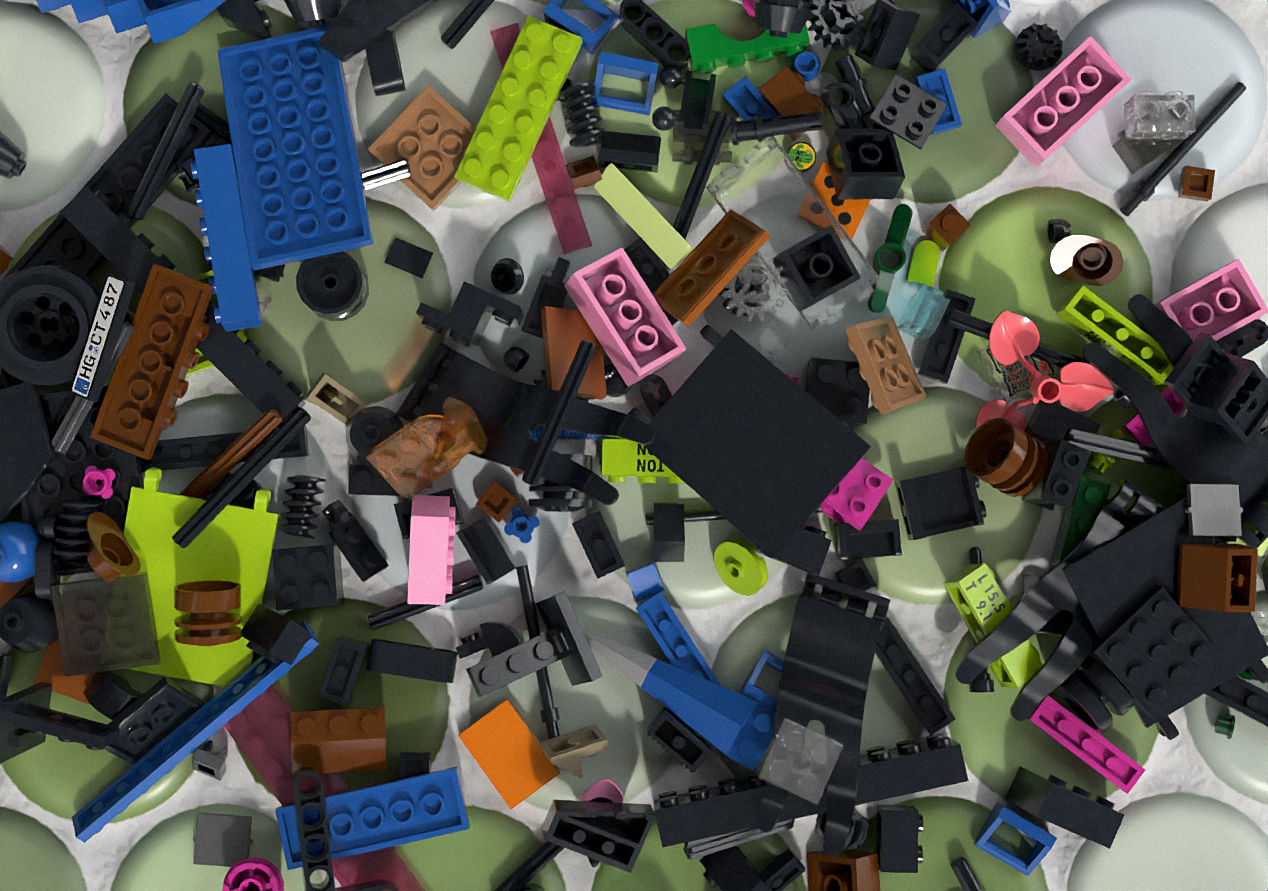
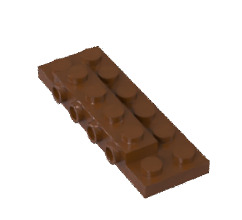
M153 264L132 321L135 331L117 362L93 427L91 438L146 460L152 458L161 431L166 430L167 426L172 427L177 419L178 410L174 409L177 399L183 398L188 390L189 382L185 380L188 369L193 370L199 360V353L195 352L199 340L204 341L209 333L210 324L206 323L208 316L205 315L214 291V286L161 265Z

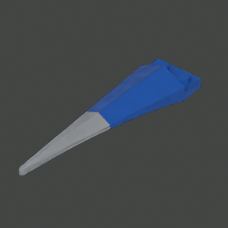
M581 627L589 646L728 758L752 772L756 771L774 739V711L751 698Z

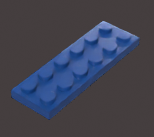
M457 766L324 796L332 860L470 828ZM293 803L275 809L288 870L301 867ZM314 806L306 808L302 813V819L307 822L315 820L319 814L318 808ZM319 838L309 840L306 850L310 853L319 851L323 841Z

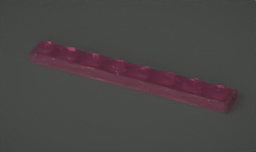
M518 22L490 31L502 70L520 34ZM549 117L531 157L563 254L566 255L590 247L592 243Z

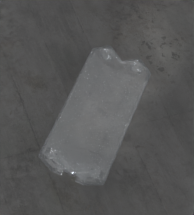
M774 136L756 144L739 162L721 171L706 186V189L725 214L732 209L769 234L770 238L755 255L811 330L821 324L825 328L840 318L838 312L856 298L861 302L875 292L872 286L881 278ZM832 225L861 278L800 312L771 259L784 250Z

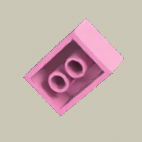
M1239 259L1154 304L1160 311L1183 328L1193 341L1200 332L1210 334L1217 341L1268 313L1267 306Z
M413 495L407 604L445 605V594H452L455 507H449L450 496Z

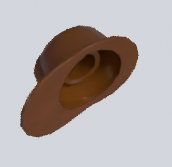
M1073 234L1062 238L1055 244L1051 251L1050 263L1053 271L1066 280L1101 286L1109 284L1118 277L1122 271L1123 257L1118 247L1107 240Z
M94 512L89 515L86 524L92 542L89 545L87 561L91 568L107 583L114 581L122 574H137L141 567L139 558L130 547L116 522L101 512Z

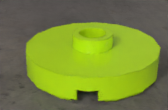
M732 537L720 543L715 550L714 563L716 571L721 580L734 592L746 596L756 594L767 583L768 570L763 556L759 558L755 552L757 548L743 538Z

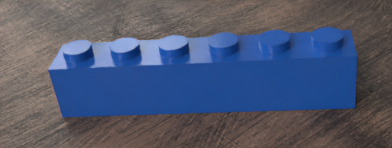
M227 144L194 149L195 160L190 161L193 178L199 180L200 189H195V197L198 208L203 207L204 217L199 218L202 235L208 236L209 246L204 247L207 265L212 264L214 275L209 276V284L215 287L212 294L217 293L218 304L213 305L216 323H221L226 332L263 326L254 269L250 263L232 146Z

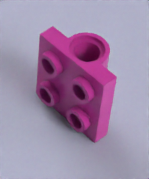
M861 458L821 504V510L834 521L849 523L860 531L894 479Z

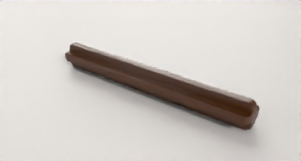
M275 409L267 410L179 495L200 499L282 422V416Z

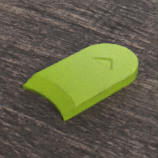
M924 240L916 245L913 251L907 283H922L932 289L940 257V249L936 243Z

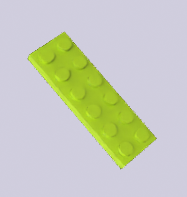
M527 16L454 176L457 181L511 202L583 43L582 37Z

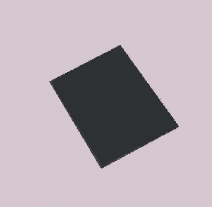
M395 237L384 263L423 279L433 252Z

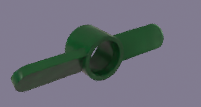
M900 204L894 209L885 243L873 256V266L877 272L868 299V308L873 313H880L885 309L894 275L904 266L906 261V253L903 246L913 215L912 209L907 204ZM891 250L895 252L899 258V265L894 269L884 267L879 260L881 251Z

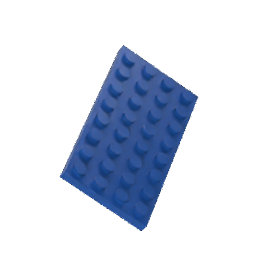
M330 25L217 50L250 263L254 270L374 244L341 60L321 48L318 40Z

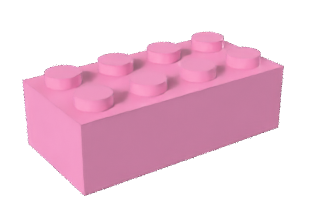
M1090 36L1011 108L995 126L1037 168L1132 79Z
M623 248L573 273L564 285L628 387L674 361L687 349Z

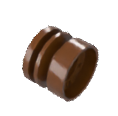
M994 418L980 425L970 436L965 447L964 462L966 469L978 479L989 483L1004 495L1017 497L1025 495L1041 481L1047 468L1048 453L1046 447L1039 440L1023 432L1007 419Z
M194 581L176 585L174 587V608L179 611L189 612V614L174 619V625L179 627L174 632V640L178 643L197 646H215L239 640L242 637V629L236 625L242 622V617L227 611L241 606V585L232 581Z

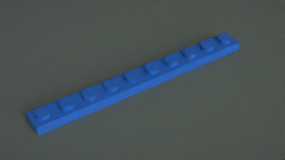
M305 621L299 624V626L312 634L292 665L282 660L275 664L261 656L73 815L72 821L76 838L85 843L94 834L100 832L107 823L122 813L139 796L146 793L165 774L171 772L178 763L192 754L211 735L217 733L224 724L235 715H238L256 697L263 694L276 680L287 674L302 658L309 655L319 645L312 627Z

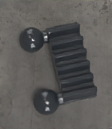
M665 66L659 76L660 82L665 88L675 89L680 84L685 85L680 115L675 114L669 107H659L652 115L653 125L661 131H667L676 126L678 127V133L707 137L716 74H711L710 80L692 78L693 71L683 73L677 66Z

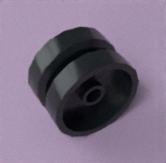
M343 251L305 259L301 263L296 275V289L301 300L319 317L329 321H345L357 315L365 306L369 295V283L363 269L349 254Z
M1090 655L1076 669L1078 677L1071 674L1056 688L1074 712L1099 734L1104 733L1113 725L1110 712L1123 716L1134 707L1131 696L1122 684L1104 665Z

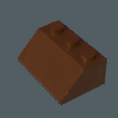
M385 707L290 712L292 775L302 767H310L318 774L386 770Z
M843 850L842 854L838 857H830L824 851L807 853L809 891H880L878 853Z

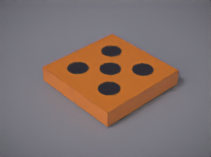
M822 162L797 217L821 228L832 225L837 235L852 241L871 199L837 200L829 164Z

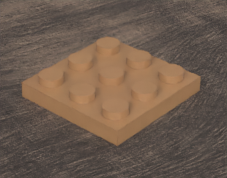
M428 85L367 150L383 165L406 159L411 169V175L399 180L431 210L435 211L461 183L454 176L476 128Z
M893 316L855 324L845 329L848 346L855 353L860 364L859 372L870 388L871 401L881 415L927 398Z

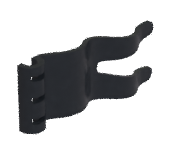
M1141 294L1134 295L1128 301L1129 310L1147 333L1159 344L1174 368L1194 341L1183 328L1160 311L1145 296ZM1091 342L1087 344L1083 349L1084 358L1105 378L1118 387L1130 400L1140 415L1154 446L1178 474L1189 484L1239 485L1240 507L1243 509V512L1240 513L1242 536L1236 537L1242 540L1246 546L1257 549L1268 538V509L1261 505L1264 501L1268 502V440L1260 430L1256 432L1248 445L1245 446L1237 443L1222 425L1195 417L1188 408L1186 416L1178 418L1162 394L1143 375L1116 358L1098 343ZM1247 522L1258 530L1256 536L1242 524Z
M441 342L396 414L422 431L470 455L525 472L537 444V441L530 438V431L536 425L546 424L559 392L510 379L466 357L460 352L458 353ZM445 359L452 363L449 369L442 366ZM430 383L437 386L434 392L427 389ZM577 398L574 399L562 427L564 430L589 435L623 438L642 445L651 444L656 437V432L650 425L631 415ZM416 406L423 409L419 416L413 413ZM552 450L541 478L585 493L605 505H612L618 500L619 492L615 487L593 471Z
M1120 478L1117 483L1119 490L1114 497L1109 500L1106 499L1078 546L1027 590L1011 612L969 650L955 670V677L960 683H971L987 666L1028 640L1060 610H1069L1072 613V620L1069 622L1058 645L1042 667L1024 684L1010 708L1011 716L1018 721L1028 719L1040 701L1063 683L1082 664L1091 652L1089 648L1099 640L1062 568L1152 516L1155 511L1159 512L1165 508L1164 505L1124 478ZM1132 495L1136 497L1132 506L1124 511L1122 508L1129 502Z
M807 573L802 594L799 595L795 607L779 681L770 772L756 816V825L762 832H770L774 829L797 773L808 724L812 720H818L825 727L827 760V818L823 850L830 857H838L842 854L851 826L856 801L861 734L867 688L877 642L891 599ZM816 585L822 587L819 600L812 599ZM843 594L849 595L845 609L839 608ZM869 603L876 604L872 618L865 616Z

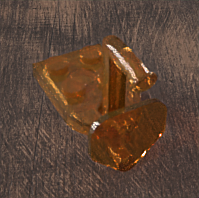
M452 397L446 398L443 404L445 417L440 415H424L415 419L370 450L366 456L367 460L403 500L407 501L413 495H416L453 470L460 463L461 459L471 451L481 454L486 450L487 439L470 405Z

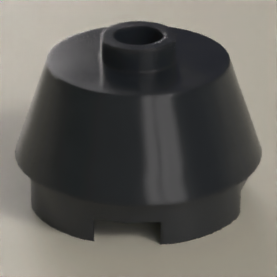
M284 0L296 23L309 22L310 28L326 26L327 19L336 18L340 14L342 1Z
M756 0V2H753L757 28L770 30L769 36L787 38L788 32L801 33L813 10L810 9L811 0Z
M371 406L360 410L352 417L346 430V442L351 454L358 461L371 466L384 465L393 461L401 453L406 439L405 427L399 416L392 410L381 406Z
M35 592L22 594L6 602L0 608V638L23 653H34L43 649L48 643H53L60 633L62 621L57 618V611L54 607L56 603L51 599L37 598Z

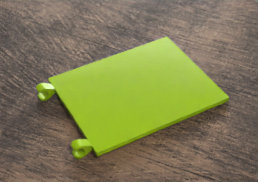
M150 468L145 472L144 488L136 486L131 488L123 533L130 547L138 556L141 567L140 571L135 575L122 574L115 579L101 665L226 687L252 665L254 651L246 647L249 641L241 637L237 641L215 646L187 645L176 642L174 640V632L179 627L174 625V619L189 614V612L179 611L174 608V587L182 583L194 581H232L241 585V606L227 612L238 614L242 617V622L236 626L243 629L258 604L263 605L279 514L267 511L271 499V491L262 488L256 492L254 509L228 504L183 549L173 541L172 536L207 500L158 491L162 470Z

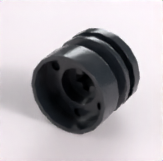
M562 454L592 471V455ZM543 479V484L529 487V492H543L542 498L529 499V507H536L545 512H575L584 508H592V500L579 499V493L582 492Z

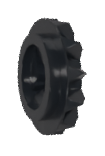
M1034 23L1023 29L1018 35L1015 43L1016 56L1025 67L1031 70H1047L1053 67L1063 53V40H1060L1057 30L1048 27L1047 23L1043 25H1036ZM1037 38L1041 44H1049L1043 50V55L1039 49L1031 48L1037 42Z

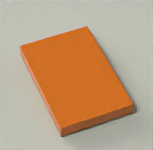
M509 699L503 701L458 735L510 809H513L561 773L557 766L552 764L540 748V742Z

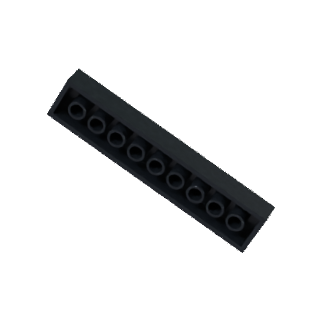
M937 733L932 736H926V741L915 743L914 740H904L897 742L896 748L885 750L884 746H877L867 749V754L860 755L855 806L969 781L960 743L948 736L944 737V733ZM825 759L807 762L808 767L797 769L790 792L776 823L827 812V763ZM757 772L748 775V780L736 782V778H729L719 781V786L707 788L706 785H697L688 788L689 793L677 795L676 791H669L659 794V799L654 800V811L662 848L757 827L756 816L769 775L766 776V772Z

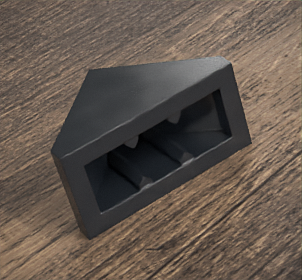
M684 502L654 503V562H684Z

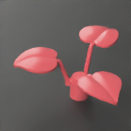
M1005 310L997 316L992 324L989 334V348L993 357L1003 365H1010L1019 359L1020 363L1034 376L1030 383V392L1033 396L1014 402L1011 406L1000 399L985 403L977 413L976 429L988 420L1002 418L1007 419L1024 431L1026 417L1020 411L1015 410L1017 407L1031 403L1037 404L1039 400L1046 403L1058 400L1060 405L1076 413L1083 412L1112 394L1114 390L1107 378L1093 366L1084 362H1071L1063 366L1059 373L1060 382L1049 376L1041 375L1024 358V356L1034 353L1038 347L1040 336L1036 325L1024 316Z

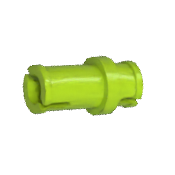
M1113 429L1108 436L1128 442L1130 440L1128 436L1122 438L1125 434L1118 429ZM1092 452L1093 457L1086 463L1088 468L1093 466L1091 471L1102 476L1108 467L1111 468L1115 464V457Z

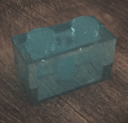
M930 286L927 289L922 287L910 298L897 328L917 339L926 340L935 333L950 300L943 297L944 293L939 289Z

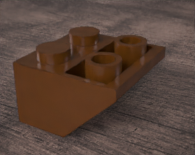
M1239 543L1180 544L1178 606L1219 612H1255L1258 549Z

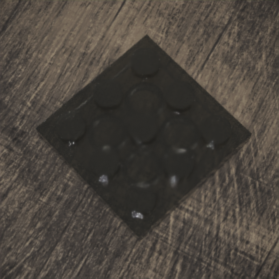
M147 572L135 575H121L108 583L102 578L59 583L51 586L65 676L157 665L161 662Z

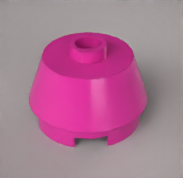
M251 857L238 861L229 869L223 881L222 891H284V881L280 871L271 862L262 858Z

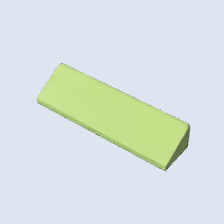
M611 162L601 175L602 180L596 182L594 188L664 263L673 270L693 251V248Z

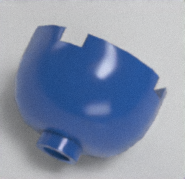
M14 521L0 524V582H21L35 575V550L38 542L43 541L40 533L30 524Z

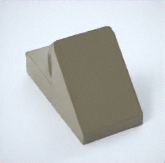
M596 724L539 743L541 750L552 764L579 778H582L581 758L592 757L599 752L608 750V740Z

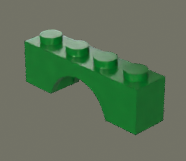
M715 23L685 29V40L689 45L691 71L708 74L716 71L717 67L728 65V68H738L745 65L747 61L767 62L774 59V56L786 54L788 57L795 56L807 49L809 43L807 26L805 24L801 33L788 32L787 38L769 36L770 30L766 29L763 34L748 41L733 40L725 36Z

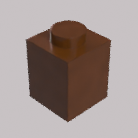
M949 204L922 232L931 241L936 243L943 252L971 224Z

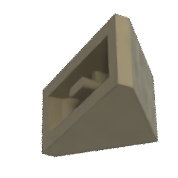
M322 372L305 395L307 399L347 426L352 417L367 405L364 400L324 372Z

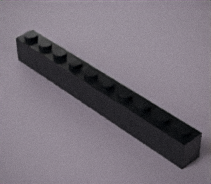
M85 187L60 213L129 281L136 283L135 287L141 293L144 291L153 264H158L171 270L176 267L166 255L162 254L159 257L152 250L155 244L141 232L137 236L130 229L134 224L121 211L116 215L109 208L112 202L100 190L94 193L88 187ZM210 300L205 315L208 316L206 323L210 324V330L204 341L199 340L197 349L262 414L269 409L277 410L282 416V422L276 426L279 427L298 407L302 408L306 404L300 398L304 394L303 391L292 381L286 384L279 377L283 372L271 360L265 363L258 356L261 350L249 338L244 342L237 335L240 330L226 332L221 323H216L213 309L215 304Z

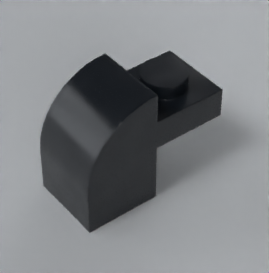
M489 621L480 624L484 636L479 637L478 632L461 638L462 645L456 647L460 659L486 648H489L493 657L521 644L522 640L511 626L499 621Z
M101 667L83 692L87 701L98 712L111 720L116 718L143 695V693L132 689L126 678Z

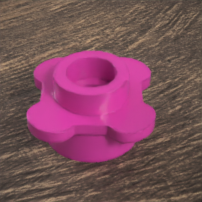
M96 466L87 467L83 479L82 489L84 494L87 496L101 495L104 499L110 498L113 495V489L111 488L112 480L116 477L114 470L110 468L100 470ZM98 479L102 481L101 485L97 484Z

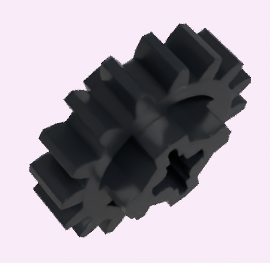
M811 0L810 9L813 10L807 21H811L812 25L807 29L808 31L816 32L814 40L822 39L824 48L832 45L833 51H837L840 48L846 50L861 39L859 34L864 32L865 28L860 23L865 20V17L858 13L862 6H855L853 3L855 0Z

